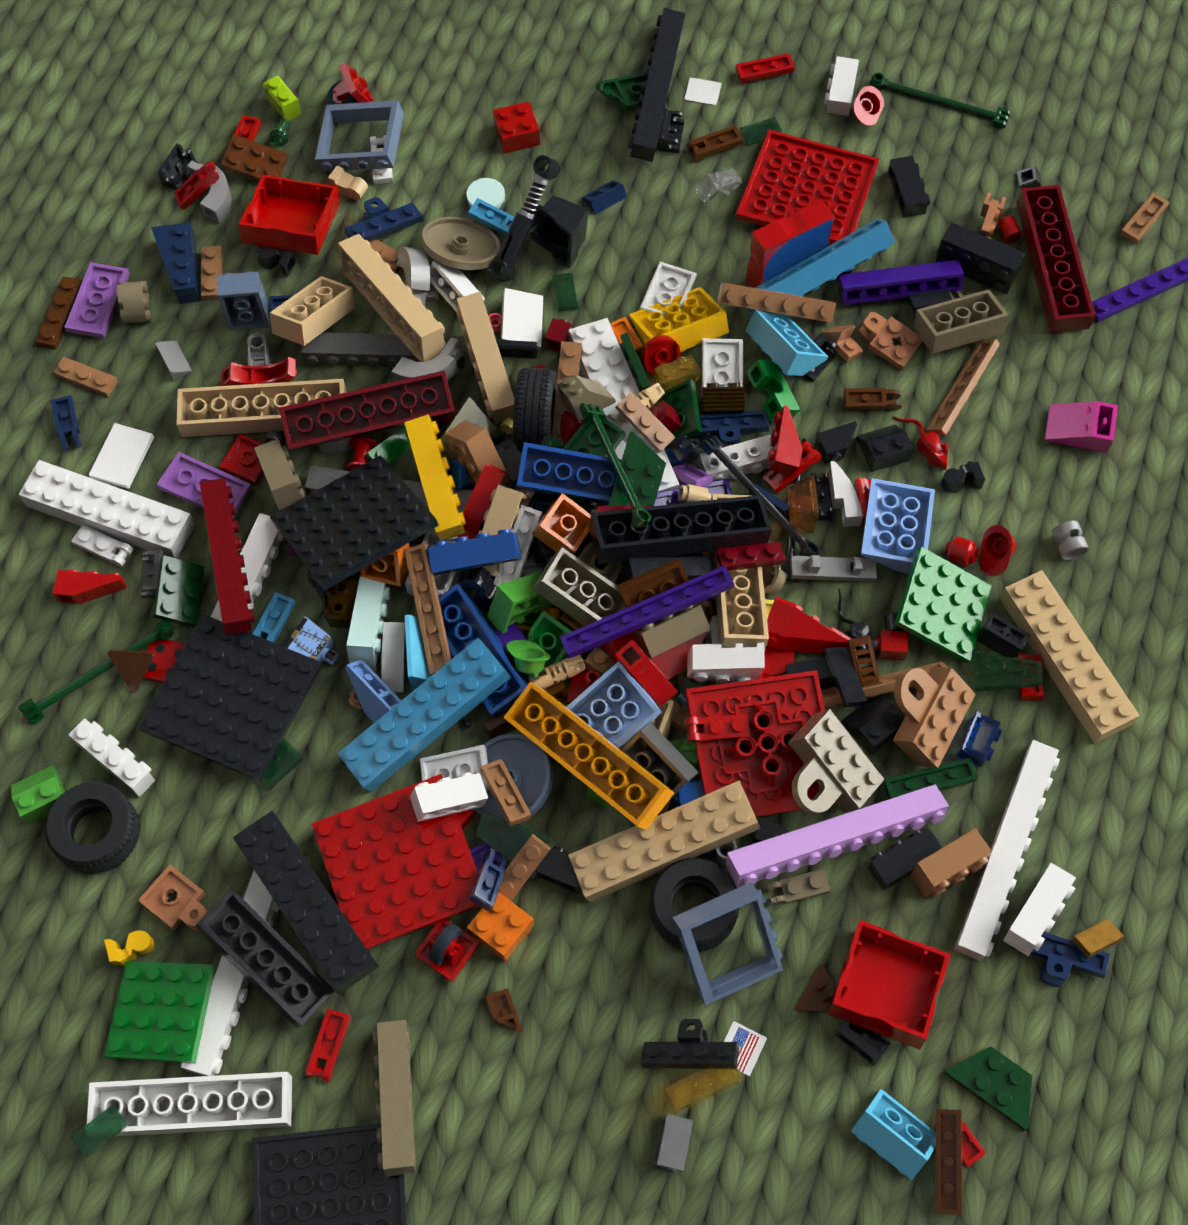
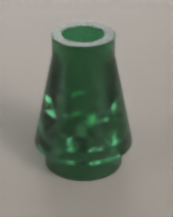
M280 119L279 123L270 133V140L276 146H284L288 142L291 125L288 119Z

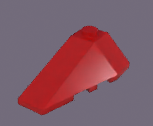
M775 597L767 618L768 647L815 654H824L826 648L846 647L849 653L848 640L851 639L834 627H826L819 622L820 618L815 615L810 617L802 611L803 608L801 606Z

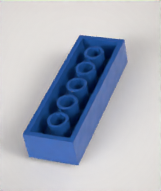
M524 442L516 489L560 496L563 493L571 499L608 505L617 475L608 457Z
M457 583L439 597L449 650L453 657H455L479 638L511 676L509 680L482 701L490 714L498 717L512 707L529 683L523 673L516 669L513 658L507 652L469 591Z

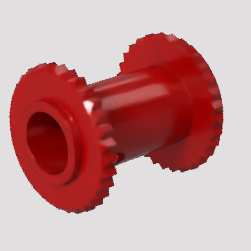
M364 436L352 438L349 441V446L354 450L353 462L346 466V471L351 472L353 469L369 462L365 454L375 448L378 443Z

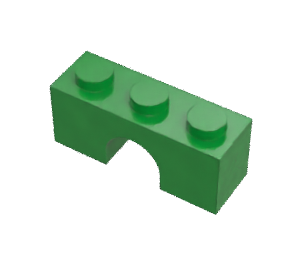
M757 360L746 373L754 389H762L769 394L770 398L763 404V407L770 421L773 422L776 412H780L784 405L789 407L793 418L800 411V408L779 366L773 363L772 360Z

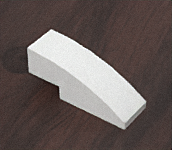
M831 461L828 476L832 509L841 508L843 527L860 526L863 515L857 493L844 471L835 461Z
M384 622L381 680L395 694H404L407 658L405 623Z

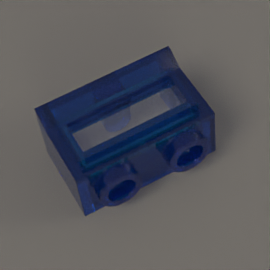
M975 711L956 757L961 759L971 758L973 764L982 767L985 760L988 762L991 760L995 750L991 748L993 741L998 742L1002 730L998 729L1001 722Z

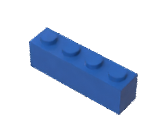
M511 529L499 530L497 535L492 536L489 533L477 534V538L468 540V537H459L453 543H447V541L434 542V546L428 547L431 572L439 575L522 560L518 534L511 532Z

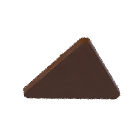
M125 650L108 651V656L131 692H136L155 656L154 653Z
M823 965L818 967L797 1003V1011L828 1012L836 986Z

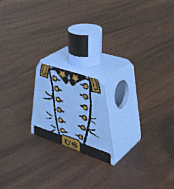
M305 616L283 646L318 660L321 663L324 660L331 665L337 661L339 656L338 653L331 650L334 645L332 638Z

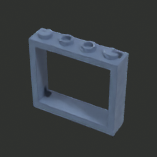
M399 101L326 105L315 161L321 172H332L336 166L344 168V171L394 168L404 116ZM389 120L383 151L329 154L336 123Z
M748 883L672 917L697 993L705 1005L783 971L780 961L783 956L778 946L776 947L775 945L778 939L775 931L769 925L772 919L768 910L763 905V903H766V899L763 897L761 890H757L752 883ZM750 903L766 956L708 981L691 929Z

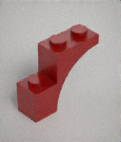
M287 357L281 362L265 366H247L231 362L221 371V386L290 382L297 374V369L295 368L296 359Z

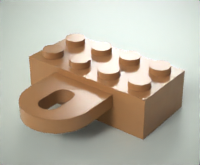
M931 667L928 674L920 668H907L903 670L896 679L894 696L898 707L906 716L893 741L917 766L938 768L976 694L952 668ZM910 682L917 689L916 697L909 692L908 686Z

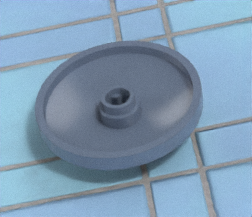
M504 734L489 740L484 744L486 746L488 764L500 759L503 760L532 814L531 816H533L544 805L551 792L553 767L550 757L543 749L524 735ZM487 790V801L483 807L475 808V810L481 816L494 823L508 824L490 790Z

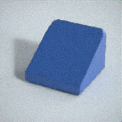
M454 459L449 460L450 469L448 476L452 475L455 483L454 488L459 490L470 482V478L463 464Z

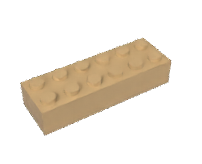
M481 292L457 298L458 306H455V310L489 419L493 418L495 424L502 423L507 417H512L513 419V392Z

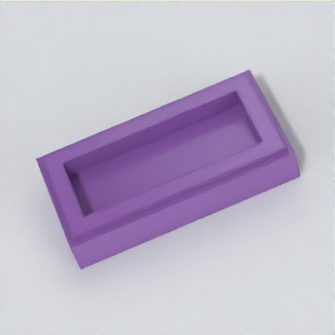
M687 462L672 467L676 478L686 484L703 487L713 483V476Z

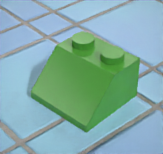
M54 765L11 785L12 799L18 814L28 825L46 817L53 806L52 804L65 792Z

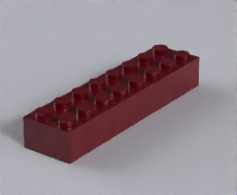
M1060 185L1021 188L1016 205L1049 333L1088 330L1095 318V312Z
M445 370L279 407L290 452L405 426L404 422L428 414L432 420L454 415L455 412Z

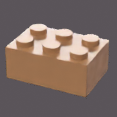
M464 420L445 433L448 439L447 445L455 453L456 461L463 464L470 478L468 483L470 487H475L486 463L506 472L486 428ZM507 472L500 483L501 486L511 481Z
M975 828L918 862L910 876L925 899L931 895L936 898L946 891L945 888L950 884L956 886L970 872L974 875L984 868L983 865L989 861L987 858L992 851Z

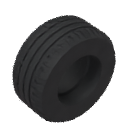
M524 367L519 370L513 413L514 443L519 447H523L524 442L551 446L557 389L556 373L551 369L544 370V368Z
M86 782L85 784L76 785L74 788L71 787L56 799V802L52 804L53 806L47 814L45 837L47 838L46 841L49 848L66 866L80 873L99 874L116 868L117 865L122 864L121 862H124L130 856L138 842L140 820L137 811L129 799L119 789L110 784ZM94 811H108L111 813V828L102 840L87 846L75 843V828L84 816Z
M687 858L681 859V861L678 860L676 863L673 862L658 875L652 888L650 916L653 926H655V930L659 936H662L663 940H666L668 944L670 943L671 946H675L677 949H682V951L683 948L672 918L676 916L672 906L676 892L684 887L698 886L706 889L714 898H717L737 889L731 875L723 867L718 866L717 863H713L711 860ZM740 907L691 929L699 952L713 949V947H717L723 943V940L727 939L736 924Z

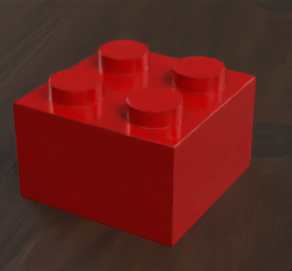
M529 101L493 110L494 127L504 154L540 145V130Z

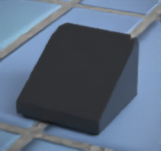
M1036 165L1017 172L1020 189L1042 186L1040 172Z

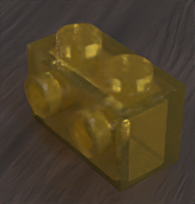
M692 354L686 357L682 356L676 361L668 364L664 363L655 368L654 383H658L664 391L688 379H692L696 385L700 382L701 370Z

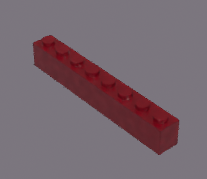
M225 478L199 482L225 636L252 631L250 622H255L253 609H248L247 604H251L250 591H245L244 586L248 585L246 572L242 573L241 568H245L243 555L238 554V550H242L240 537L236 538L235 533L239 532L237 520L232 519V516L236 515L234 503L229 502V499L233 498L231 486L226 485Z

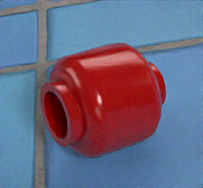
M955 537L945 547L948 561L963 567H968L971 563L974 564L979 552V548L976 547L973 540L962 537Z

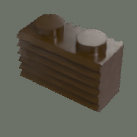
M707 383V387L702 388V413L745 412V387H740V383H727V387H719V383Z

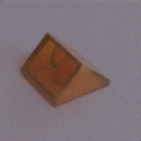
M814 475L786 486L790 523L808 533L814 532L819 516Z

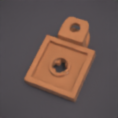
M987 192L980 216L985 217L980 234L991 238L1007 197H1002L1001 204H998L999 201L991 199L989 201L991 196L989 192Z
M870 312L858 331L862 338L870 342L868 347L870 350L899 370L903 369L923 342L917 333L892 316L887 321V319L875 312ZM893 340L899 341L900 344H901V346H900V345L894 346V345H893V343H894Z
M169 865L138 900L173 930L183 922L193 931L200 933L195 926L208 913L205 907L199 903L206 893L172 865ZM177 892V899L169 903L167 895Z

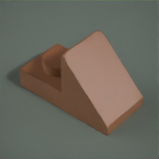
M855 325L835 326L822 332L825 337L837 345L834 350L846 362L861 356L864 351L851 338Z

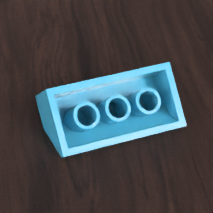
M761 310L754 311L745 331L751 336V340L756 342L761 347V350L772 358V362L777 364L785 375L791 377L793 375L803 376L827 360L828 356L788 315Z

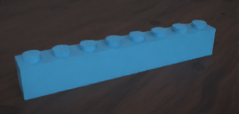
M877 218L755 288L803 296V294L809 291L819 289L824 282L835 280L840 273L850 271L855 268L856 264L870 260L872 255L877 252H884L889 249V246L895 243L887 221ZM746 308L749 316L752 317L755 309Z

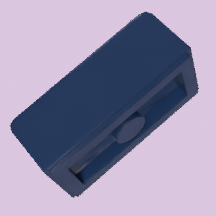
M611 180L586 194L582 199L595 214H598L623 200L627 195L623 184Z

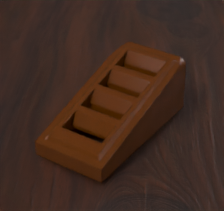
M866 635L849 639L850 658L861 686L879 682V674L870 636ZM861 645H865V646H866V648H863V649H859V650H856V649H855V647H857V646H861ZM867 654V657L857 658L859 655ZM868 663V666L859 667L861 664Z

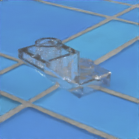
M729 167L708 174L694 186V189L702 202L708 203L720 191L727 195L730 194L742 181L735 169Z

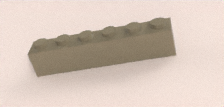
M406 1020L377 1023V1032H373L374 1047L378 1046V1055H374L375 1070H379V1079H375L376 1094H380V1103H376L377 1119L381 1118V1128H377L378 1144L382 1143V1153H378L379 1169L383 1168L386 1176L416 1173L409 1027Z

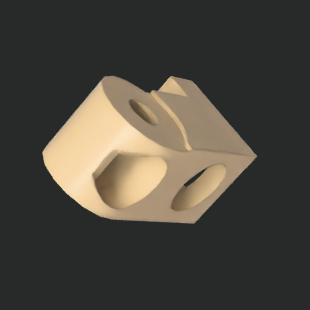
M336 166L328 177L329 185L338 186L339 194L354 200H360L368 189V184L362 178L354 177L344 172V168Z

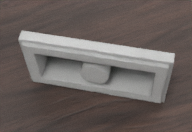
M177 341L155 343L173 380L192 373Z

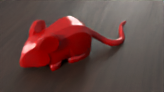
M894 416L898 421L913 422L919 426L920 437L917 441L919 453L927 457L929 465L933 464L946 470L947 443L942 445L935 432L925 433L923 425L918 420L902 419Z

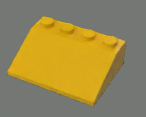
M699 287L687 293L688 296L683 301L682 310L679 304L684 293L673 297L672 304L664 307L660 303L649 306L650 308L665 312L666 317L658 311L648 313L647 309H641L629 314V318L644 345L653 337L667 335L677 342L680 352H684L691 347L702 345V338L716 339L729 333L726 312ZM671 298L662 302L668 303L671 300Z

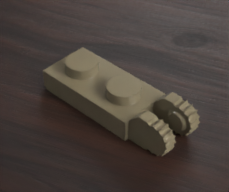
M824 869L781 879L779 882H772L762 887L763 892H772L779 889L782 892V895L766 900L768 906L782 903L789 904L828 894L831 891Z

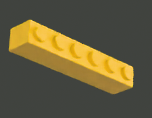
M428 414L404 422L429 511L439 524V526L435 527L437 536L442 541L464 534L463 525L466 524L463 512L459 513L458 506H461L457 493L454 494L452 490L455 487L452 475L448 476L447 473L450 466L447 457L442 456V452L445 449L442 440L437 439L436 434L440 432L436 421L432 422Z

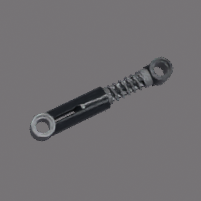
M538 156L534 161L535 177L532 181L533 185L530 186L531 190L528 191V196H525L527 199L523 201L524 206H521L522 209L516 212L497 258L492 260L489 265V273L493 278L510 281L515 275L514 266L534 222L533 212L536 211V206H539L538 201H541L540 196H543L542 192L545 191L544 187L547 186L548 181L556 178L560 172L559 163L548 156Z

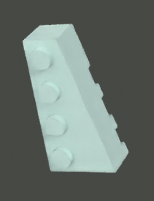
M360 577L346 645L349 664L362 659L376 674L384 617L387 616L386 600L390 599V587H387L386 583Z

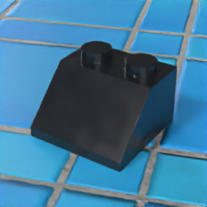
M896 425L856 436L871 472L910 461L914 450L907 432Z
M874 697L844 718L841 723L869 755H872L895 737L905 716L893 703L880 697Z

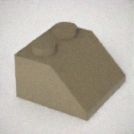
M574 375L566 377L562 382L556 384L564 404L578 421L585 419L579 409L581 403L600 406L604 409L616 402L607 389L597 381Z

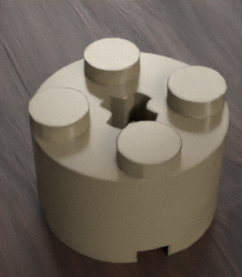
M147 282L118 283L117 295L122 323L152 321Z

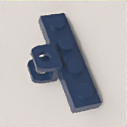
M374 197L364 202V208L367 211L363 214L364 221L345 227V234L348 238L360 234L364 240L370 241L421 222L423 215L413 202L388 211L386 204L380 198ZM371 204H377L378 206L372 207Z
M765 410L699 415L702 433L694 437H699L703 433H710L709 436L718 435L717 438L724 444L721 448L726 447L725 444L727 443L732 445L738 444L740 434L769 432L768 415Z
M1043 932L1041 935L1045 940L1039 950L1033 949L1030 953L1044 959L1040 972L1041 981L1056 987H1060L1068 978L1071 968L1104 978L1110 957L1109 953L1101 951L1087 958L1073 941L1047 934L1046 932Z

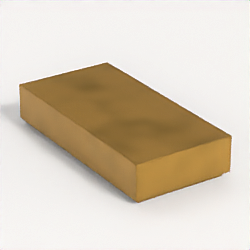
M1106 919L1075 935L1072 941L1087 958H1090L1122 941L1124 935L1109 919Z

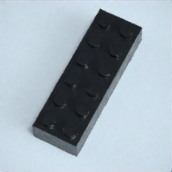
M234 889L227 893L195 926L297 1029L334 992L331 985Z

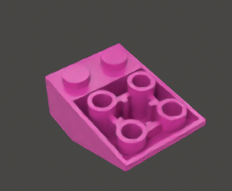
M1099 401L1050 404L1044 441L1107 453L1114 439L1118 405Z

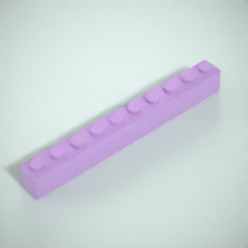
M935 784L728 852L725 866L737 888L748 883L755 884L757 881L772 879L778 874L787 871L793 872L799 867L808 864L814 865L820 860L829 857L835 858L849 850L856 851L870 843L877 844L891 836L898 837L903 832L912 829L917 830L930 823H939L945 819L949 805Z

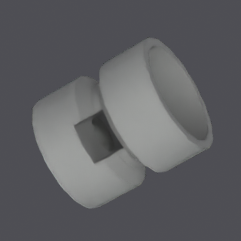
M1078 521L1064 522L1052 530L1056 544H1059L1058 549L1063 560L1079 558L1089 551L1087 542L1082 537L1083 533Z

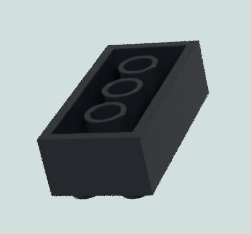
M951 222L941 240L935 263L959 260L964 276L980 284L992 287L999 292L1008 294L1017 277L1025 253Z

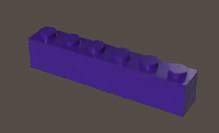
M959 260L840 274L839 292L843 305L904 298L908 297L909 294L948 289L949 292L963 290L964 273Z

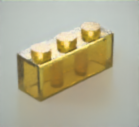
M703 1069L665 1087L664 1093L676 1115L739 1084L742 1077L738 1069Z

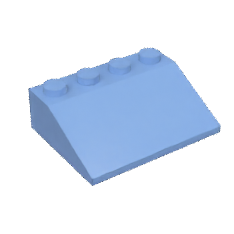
M872 478L861 556L895 571L910 574L916 550L920 547L928 550L935 489Z
M620 661L567 706L569 710L619 749L662 713L646 689Z

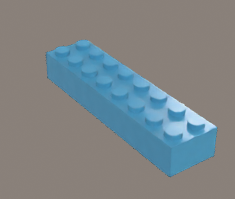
M477 638L338 752V755L362 787L373 792L509 680L511 676L487 646Z

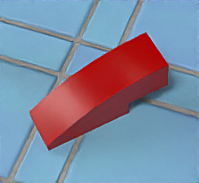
M485 464L463 511L466 524L463 525L464 529L477 534L484 514L491 505V494L500 485L506 473L505 471L491 464Z

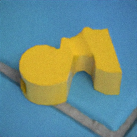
M134 931L128 934L125 949L122 950L116 941L111 939L104 940L109 961L115 967H125L127 961L136 960L137 954L148 955L155 946L153 938L145 931Z

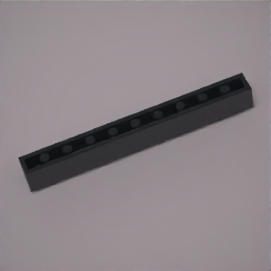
M664 8L663 14L658 15L656 26L659 28H655L653 39L656 41H652L650 50L653 55L649 54L647 65L650 68L646 67L644 79H647V81H643L641 89L644 95L640 94L638 106L641 109L637 108L635 120L638 123L634 122L631 133L635 137H630L628 148L632 149L630 157L653 162L685 13Z

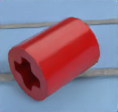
M1006 216L998 222L997 225L1007 244L1020 240L1022 233L1014 216Z

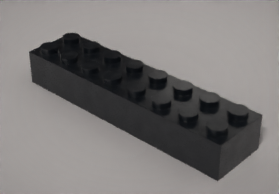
M761 495L643 507L650 514L651 520L646 527L641 529L634 527L631 523L632 508L591 513L589 532L598 564L628 561L629 558L666 557L717 551L720 548L768 543L772 532Z
M270 811L232 837L337 994L340 995L379 967L273 811Z

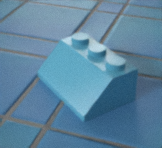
M405 615L408 679L413 692L432 675L429 673L419 619L412 615Z
M880 1089L851 1130L860 1141L865 1142L881 1158L886 1159L901 1174L906 1175L911 1180L928 1161L936 1147V1132L882 1089Z

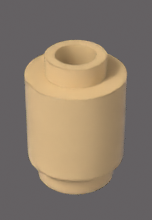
M691 484L680 487L678 494L679 502L688 503L711 500V493H709L708 488Z

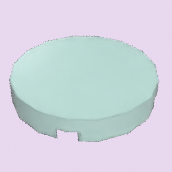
M478 179L468 187V204L472 207L476 199L479 198L499 209L503 201H505L504 187L495 179Z

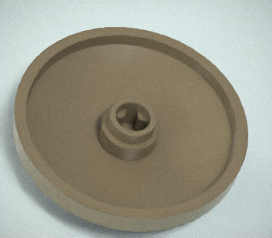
M460 217L437 218L427 223L422 231L421 244L425 252L437 262L452 268L478 270L489 267L491 261L497 258L500 251L498 237L486 226L470 219Z

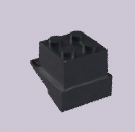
M553 195L544 206L540 204L536 206V211L533 212L534 222L530 235L531 239L551 252L553 258L570 268L577 259L578 250L586 239L589 209Z

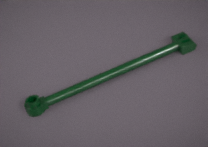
M880 72L875 73L870 80V86L878 90H893L994 120L992 126L1001 129L1006 127L1011 113L1010 110L998 107L997 112L989 111L890 82Z
M581 403L579 407L583 418L591 419L633 510V515L631 516L632 525L640 529L646 527L651 520V516L640 506L601 420L605 414L602 408Z
M160 621L155 625L152 633L124 650L139 651L156 640H168L173 636L174 628L170 622ZM108 659L35 704L32 698L22 703L18 709L31 725L45 718L41 712L42 710L115 665L111 659Z

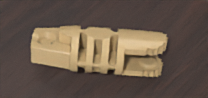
M655 383L642 390L636 397L650 409L665 392L658 383ZM618 413V421L622 423L628 422L620 413Z
M577 655L573 658H566L561 660V662H556L554 665L551 664L549 667H544L543 671L538 673L537 678L533 679L529 676L528 680L545 689L553 686L555 683L566 680V678L569 679L585 670L586 667L582 657Z

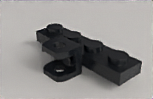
M683 1019L679 1024L677 1033L679 1042H644L640 1061L642 1068L737 1069L740 1047L738 1042H708V1034L703 1029L700 1019ZM689 1026H695L694 1030L690 1029L687 1031V1028Z

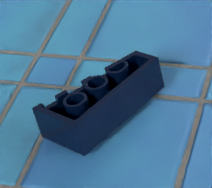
M191 223L151 227L179 304L198 302L196 237Z

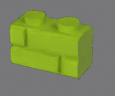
M275 76L262 84L265 98L285 122L301 114L298 99L279 76Z

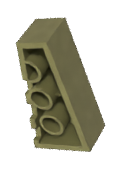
M470 397L461 403L459 409L438 438L442 440L445 449L442 452V456L447 457L448 463L451 459H457L455 453L448 447V439L445 435L452 428L466 420L486 428L489 435L497 429Z

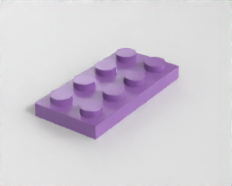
M90 262L65 324L66 332L105 339L118 306L117 284L127 282L130 275L129 270Z
M178 452L157 483L158 489L204 509L199 482L225 478L226 485L231 486L233 498L229 499V502L234 503L236 512L252 489L250 483L181 452Z

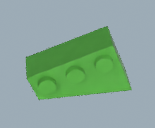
M543 570L525 577H519L507 583H501L497 586L487 618L502 634L508 631L507 627L513 623L521 624L524 622L525 619L523 617L532 612L537 614L553 604L532 589Z

